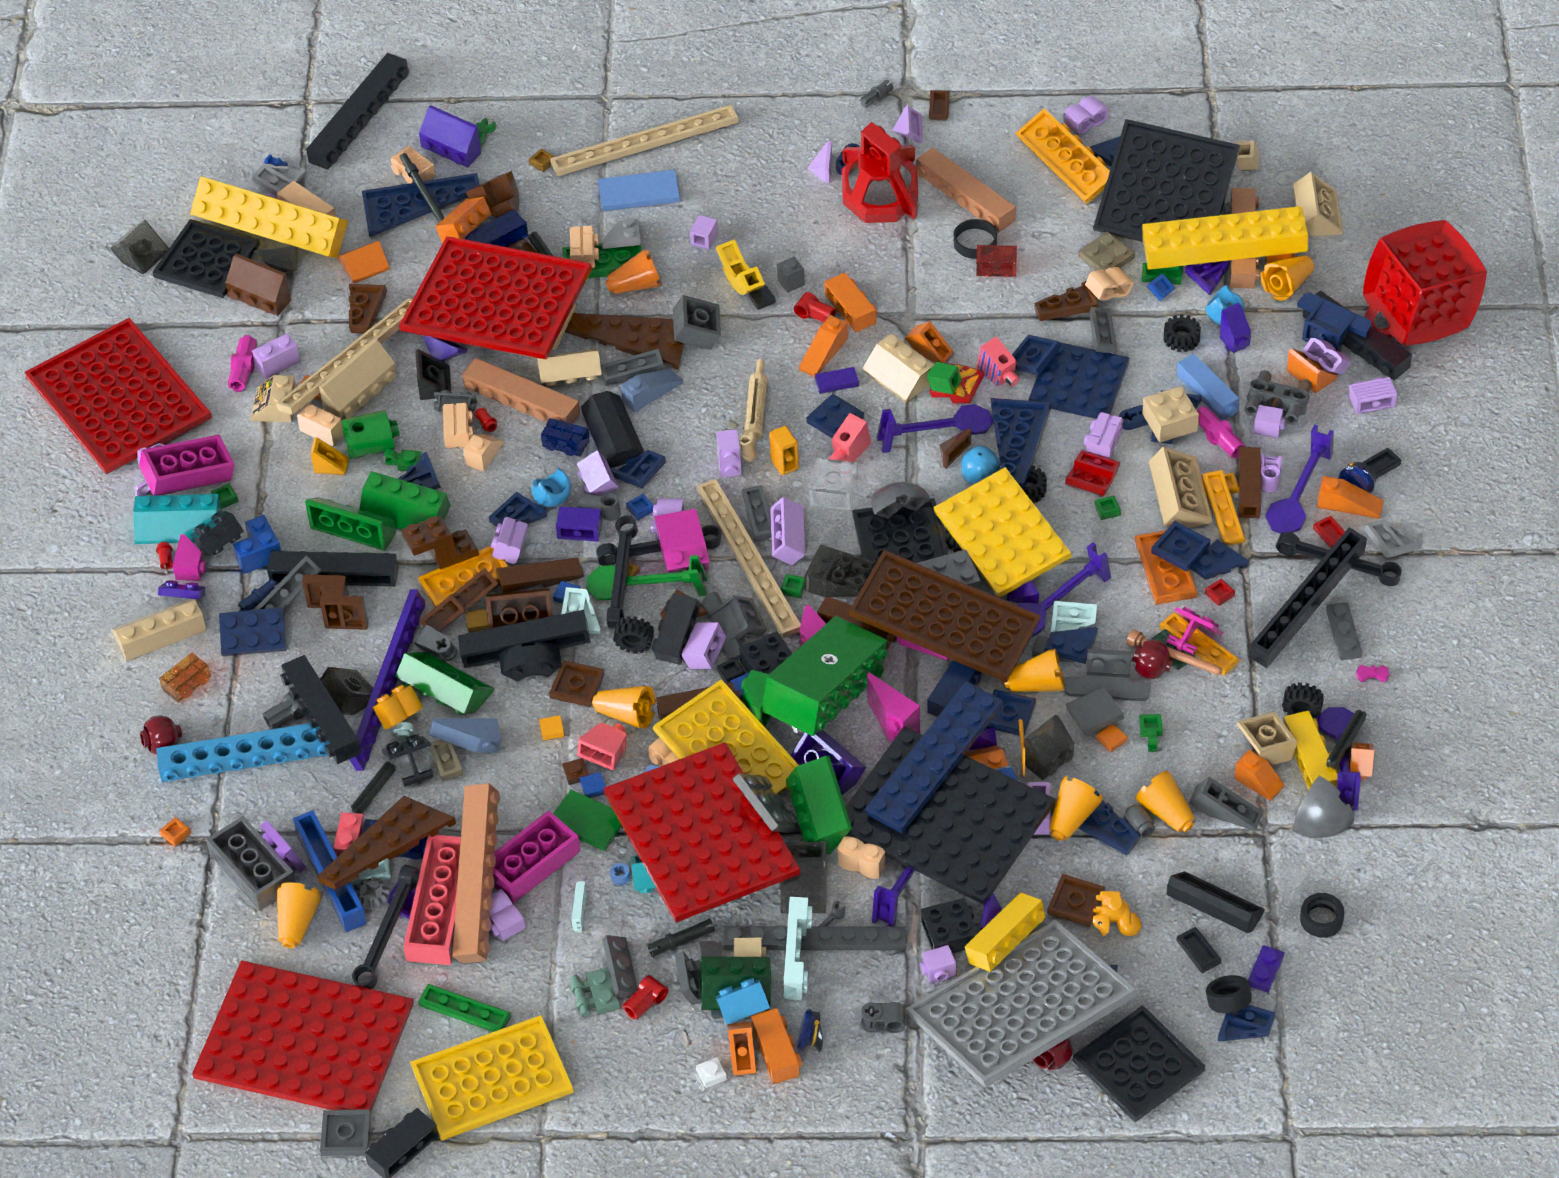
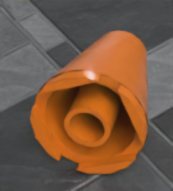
M648 249L642 250L607 276L608 280L605 281L609 292L613 291L614 294L649 289L662 285Z

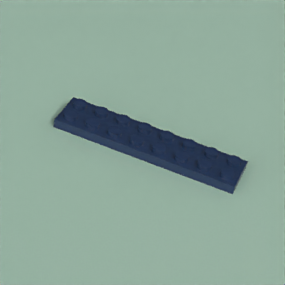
M966 681L865 808V813L903 834L1003 706V700Z

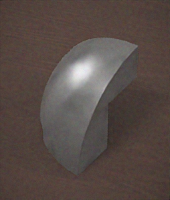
M895 482L875 491L871 498V504L875 515L889 519L901 507L917 511L931 498L917 484Z
M1319 775L1301 803L1292 831L1312 838L1334 836L1342 833L1354 823V814L1350 804H1345L1340 800V791Z

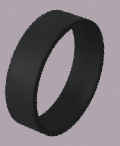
M966 220L960 223L954 230V248L964 257L971 259L984 258L992 254L997 247V231L991 223L985 220ZM981 229L990 233L994 240L984 248L971 249L961 245L957 241V237L966 230Z

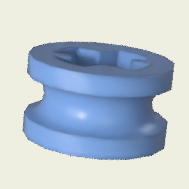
M617 863L611 867L610 876L613 883L624 885L630 881L631 874L628 865Z

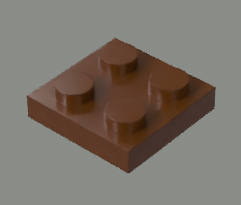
M563 660L549 692L550 698L591 707L593 697L597 694L605 675L604 669Z
M1062 874L1048 906L1047 914L1091 927L1092 917L1096 915L1093 909H1096V906H1099L1101 903L1096 899V895H1100L1101 891H1105V886Z

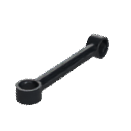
M629 515L621 516L615 523V528L619 535L611 606L607 609V626L609 629H615L617 621L624 617L623 604L631 540L638 533L637 523ZM625 524H633V527L628 531L620 530Z
M707 525L702 528L704 537L707 535L717 536L715 539L704 538L706 548H717L721 544V530L714 525ZM660 541L632 544L629 557L661 552ZM612 543L600 545L596 549L599 564L601 566L616 564L618 547Z
M1291 532L1281 533L1276 543V549L1281 554L1288 556L1294 555L1297 552L1322 560L1329 552L1328 549L1301 542L1298 536ZM1358 559L1351 568L1379 577L1380 582L1386 586L1397 585L1400 582L1402 573L1401 567L1395 562H1386L1379 565ZM1391 571L1397 576L1389 577L1384 572Z
M404 865L398 875L397 889L364 964L357 966L352 973V979L356 986L372 989L377 984L378 978L375 970L410 890H414L417 886L420 874L418 868ZM362 973H372V977L368 982L358 983V977Z

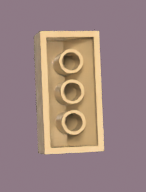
M373 339L319 386L324 411L334 414L337 418L340 417L341 420L351 418L375 395H378L383 388L395 380L397 377L395 362L377 339Z
M1163 446L1150 459L1149 465L1164 525L1170 527L1176 521L1188 528H1193L1211 523L1213 520L1197 458Z
M188 599L111 630L125 660L129 661L204 632L206 627L203 614L196 600Z

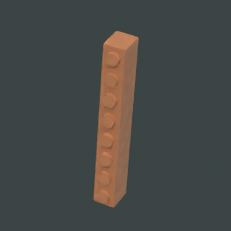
M489 783L464 787L452 954L462 964L487 961V955L490 951L488 940L489 931L491 930L490 910L493 907L491 896L492 888L494 887L493 867L496 864L494 851L497 844L496 825L499 821L497 807L500 802L499 791Z

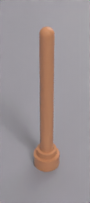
M1133 629L1128 635L1127 645L1136 648L1137 645L1143 646L1144 641L1149 639H1146L1142 632ZM1167 647L1170 657L1216 675L1222 673V668Z

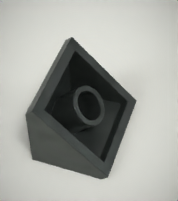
M417 349L415 354L420 400L436 399L434 392L440 393L442 390L451 391L449 365Z

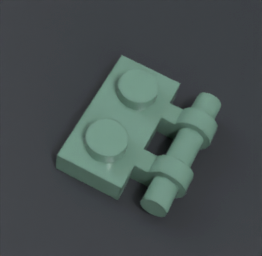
M607 967L585 973L587 981L584 982L580 981L578 975L570 977L572 983L570 988L576 996V1006L581 1011L582 1017H588L591 1014L590 1009L596 1008L598 1015L620 1009L618 998L614 996ZM590 991L592 998L585 997L584 993Z

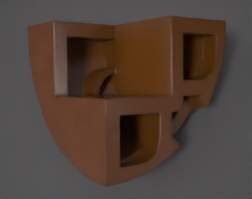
M512 171L466 191L469 199L484 197L492 216L508 217L515 215L518 211L519 195Z

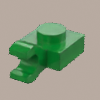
M484 118L481 123H476L480 145L485 142L487 133H492L496 130L495 121L488 125V119Z
M386 449L384 455L386 457L385 464L398 465V470L407 471L412 464L415 466L422 459V452L402 449L401 454H399L395 450Z
M1161 714L1139 715L1140 736L1147 737L1148 752H1157V737L1163 736Z

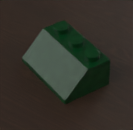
M701 956L699 968L701 1010H720L715 997L719 995V991L732 986V989L740 987L742 981L753 978L754 981H760L770 1007V957Z

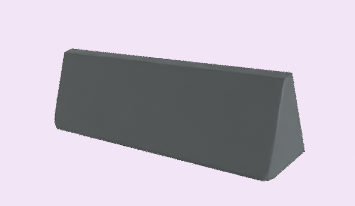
M306 555L254 610L282 607L285 609L304 589L302 583L303 575L318 574L321 569Z

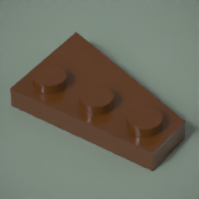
M1087 281L1082 282L1081 286L1076 289L1073 287L1066 289V293L1062 295L1054 294L1034 303V309L1039 321L1089 313L1090 307H1098L1094 294L1085 285Z
M349 284V329L351 333L364 334L373 327L387 293L386 285Z

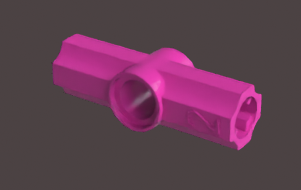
M244 335V337L239 339L236 354L231 356V372L228 387L236 392L246 389L249 374L254 371L255 362L252 350L257 348V339L250 335Z
M1202 406L1198 408V425L1205 431L1209 442L1213 445L1218 444L1231 458H1238L1239 447H1245L1246 445L1233 433L1229 422L1224 419L1221 421L1208 407Z

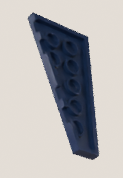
M477 173L423 181L439 209L467 198L466 191L479 185ZM415 183L362 191L369 237L432 212Z
M990 398L1001 469L1006 467L1024 490L1051 410L1050 402Z

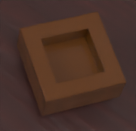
M583 758L562 763L568 785L579 783L580 777L589 775Z

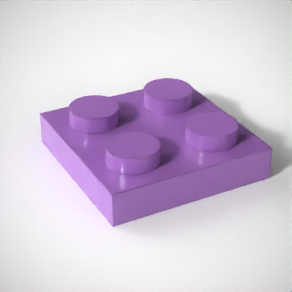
M267 820L260 825L265 831L262 836L291 869L295 867L301 873L307 868Z

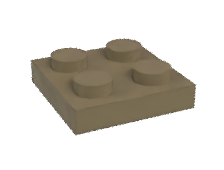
M1105 232L1079 250L1078 257L1095 270L1105 271L1112 267L1121 268L1135 258V252L1109 232Z

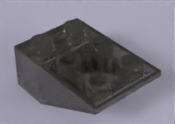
M820 544L805 573L804 591L822 597H857L877 562Z
M785 842L800 868V875L780 882L781 913H789L790 897L808 898V906H812V913H826V842Z

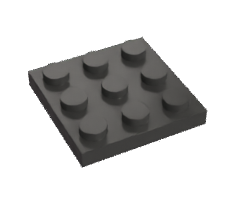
M739 773L733 778V781L771 831L796 833L800 829L797 823V816L792 811L786 809L784 799L779 794L774 793L771 789V782L765 776Z

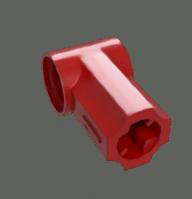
M810 292L804 293L793 308L795 314L800 318L807 319L812 317L823 323L830 315L834 317L836 315V308L820 302Z
M647 975L640 982L638 990L623 1004V1010L630 1018L638 1020L654 1003L660 1004L666 998L669 989L653 976Z

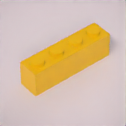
M1309 711L1284 716L1283 723L1297 740L1293 755L1308 789H1310L1319 775L1336 787L1337 772L1339 770L1326 766L1330 752L1326 750V742L1323 735H1320L1318 732L1316 719H1312Z
M1020 892L965 946L969 964L991 972L1046 918L1042 900Z

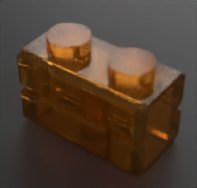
M191 652L163 674L159 680L162 690L175 701L180 702L183 698L190 697L193 690L198 686L205 685L211 675L207 663Z

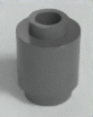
M1132 805L1127 808L1124 815L1125 821L1141 838L1150 836L1155 831L1154 821L1142 805Z

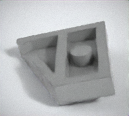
M264 163L252 176V181L277 195L279 191L291 182L299 183L306 175V170L300 168V171L290 170L288 166H274Z
M627 218L623 221H618L602 240L603 249L641 245L638 219Z
M1385 519L1368 523L1365 527L1366 533L1386 559L1419 550L1423 544L1419 539L1416 541L1406 537L1407 532L1394 527L1392 523Z

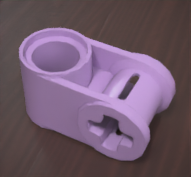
M1261 454V489L1264 492L1272 493L1279 487L1282 455L1273 457Z

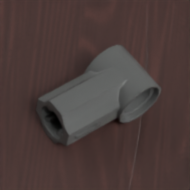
M586 493L580 494L578 508L601 509V515L609 521L620 517L621 509L616 494L606 493L603 496Z
M290 692L284 695L281 703L262 713L270 729H275L292 718L298 720L306 715H302L298 707L299 702L292 699Z

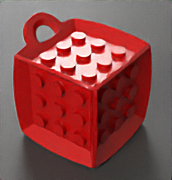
M1446 220L1420 223L1394 231L1378 240L1370 258L1363 286V296L1369 305L1364 317L1369 319L1372 326L1388 338L1393 336L1403 346L1427 343L1453 335L1468 328L1474 319L1483 296L1487 270L1467 240ZM1379 312L1385 316L1390 324L1384 329L1377 328L1374 323L1375 317Z

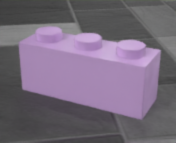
M782 497L771 507L772 557L790 565H794L798 560L802 559L806 552L804 510L802 505Z

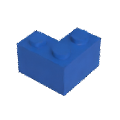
M265 515L246 521L248 538L233 543L236 560L243 574L268 565L270 552L281 551L280 543Z

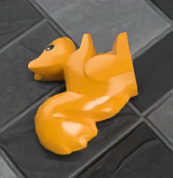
M1101 891L1100 895H1096V899L1102 902V906H1096V909H1093V912L1098 915L1092 917V923L1101 931L1102 936L1109 933L1110 922H1116L1118 930L1125 936H1134L1140 932L1142 927L1140 917L1136 913L1130 912L1128 903L1122 898L1119 891Z

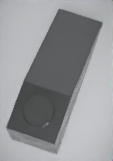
M1211 777L1206 778L1195 787L1189 801L1190 805L1207 816L1253 831L1257 829L1263 815V811Z

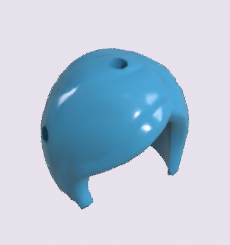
M1225 285L1206 305L1205 312L1213 322L1221 325V312L1223 309L1239 302L1244 312L1245 306L1242 298L1232 292L1228 285Z
M981 445L967 451L961 461V474L972 485L996 473L1000 468L999 459L990 448Z
M557 468L556 472L547 478L533 480L531 486L533 499L537 504L549 508L563 504L568 499L571 491V482L568 475L560 468Z

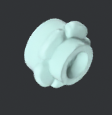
M400 722L396 725L393 733L396 734L398 739L407 740V737L414 735L415 731L411 723Z

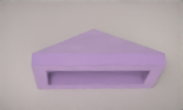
M907 105L892 131L917 143H922V114Z
M827 141L808 167L810 171L825 183L830 181L832 141Z

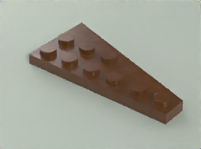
M573 313L565 330V333L586 340L591 338L599 341L601 345L606 346V344L615 346L617 350L632 355L659 349L663 363L670 364L674 369L679 370L684 343L674 341L673 319Z
M403 796L317 876L318 881L325 886L337 890L359 878V873L370 868L373 870L379 867L378 863L386 858L391 860L419 845V840L430 835L433 837L439 834V829L446 825L449 828L455 825V817Z

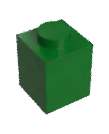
M936 362L927 375L931 390L952 395L962 381L958 366Z

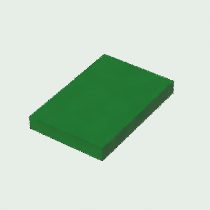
M571 789L553 813L578 835L579 840L603 851H606L622 828L611 807Z

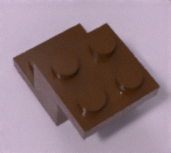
M441 516L430 517L426 521L411 524L407 528L401 529L402 536L412 554L415 556L429 551L439 569L479 556L478 548L467 530H458L451 534Z
M303 575L302 583L307 608H321L325 629L367 630L368 619L364 597L349 596L346 576Z

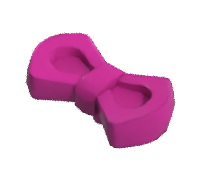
M1360 665L1356 671V676L1361 682L1369 678H1376L1384 683L1390 675L1388 668L1384 665L1377 668L1375 665H1372L1370 668Z

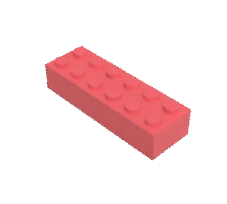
M428 835L403 946L406 961L451 965L461 837L444 835L431 837Z

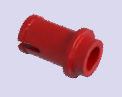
M484 407L475 411L476 414L474 416L482 424L484 431L493 432L497 428V420L491 417Z
M161 542L156 548V553L160 559V568L164 569L165 565V570L171 569L173 566L171 554L173 548L168 542Z

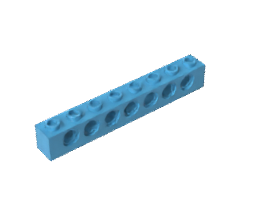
M309 724L156 748L158 770L162 782L327 756L326 745L324 742H319L316 736V729H311Z

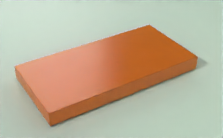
M1165 531L1136 535L1134 541L1155 605L1197 598V590L1190 570L1186 572L1151 553L1152 546Z

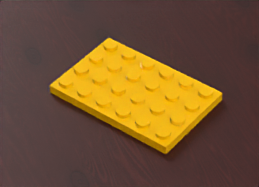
M1006 467L933 507L936 515L962 550H967L973 565L998 598L1072 557L1069 549Z
M722 679L653 726L656 734L679 759L726 742L743 773L765 776L771 782V789L775 794H781L788 789L786 779L799 766Z
M541 1015L410 1062L433 1122L437 1125L441 1141L574 1093L572 1084Z

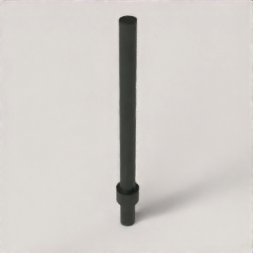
M406 153L401 154L400 159L405 166L407 175L412 177L437 221L441 222L445 217L419 176L418 168L410 161Z

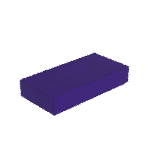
M854 367L815 374V382L819 394L859 386V380Z

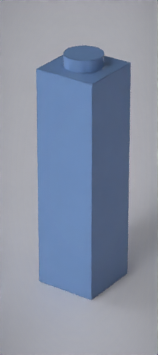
M1194 353L1177 362V377L1195 395L1202 396L1201 401L1221 420L1232 417L1238 412L1239 397Z

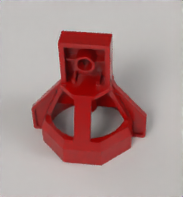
M873 122L867 125L861 131V147H846L843 149V162L846 164L842 168L843 205L865 223L897 222L905 214L915 219L917 217L918 203L917 166L912 163L915 160V147L912 145H901L896 138H891L881 126H877ZM859 165L860 173L852 191L848 176ZM901 165L911 174L909 189H907L900 172ZM874 180L878 182L887 180L894 190L897 201L887 205H872L864 202L869 185Z

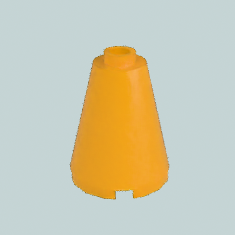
M1306 255L1270 262L1264 266L1265 268L1261 272V283L1266 293L1270 292L1274 295L1273 299L1279 301L1286 300L1314 271V263Z
M1050 649L1017 665L1008 682H1004L1005 687L1010 688L1011 692L1064 691V678L1056 649Z
M642 685L599 691L593 697L592 704L598 713L636 728L645 729L651 724L655 712H651L652 704L656 705V699L652 687Z
M1165 770L1152 778V783L1148 787L1144 785L1137 793L1135 799L1145 809L1177 832L1184 831L1186 833L1195 825L1193 822L1195 816L1173 775Z
M1067 776L1061 781L1049 825L1051 837L1058 841L1068 840L1103 800L1101 794L1099 797L1094 794L1095 788L1076 778L1068 781Z
M283 883L281 887L278 886V940L282 943V946L295 948L301 945L322 900V893L314 887H312L311 891L304 889L305 884Z

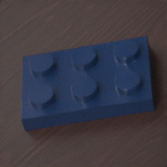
M283 607L219 613L222 656L286 651Z

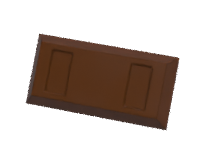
M930 90V120L946 121L948 119L950 90Z

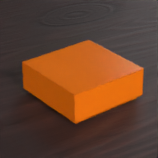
M1111 724L1096 735V740L1110 752L1126 743L1128 738L1114 724Z
M175 817L160 829L159 832L163 838L176 847L191 834V829Z

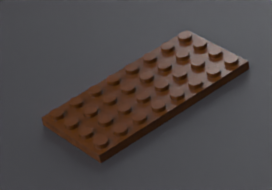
M883 550L848 614L850 617L1006 683L1041 619V616L886 550Z

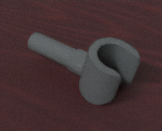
M835 901L832 905L831 914L819 926H827L834 919H842L845 915L846 906L838 909L840 902Z

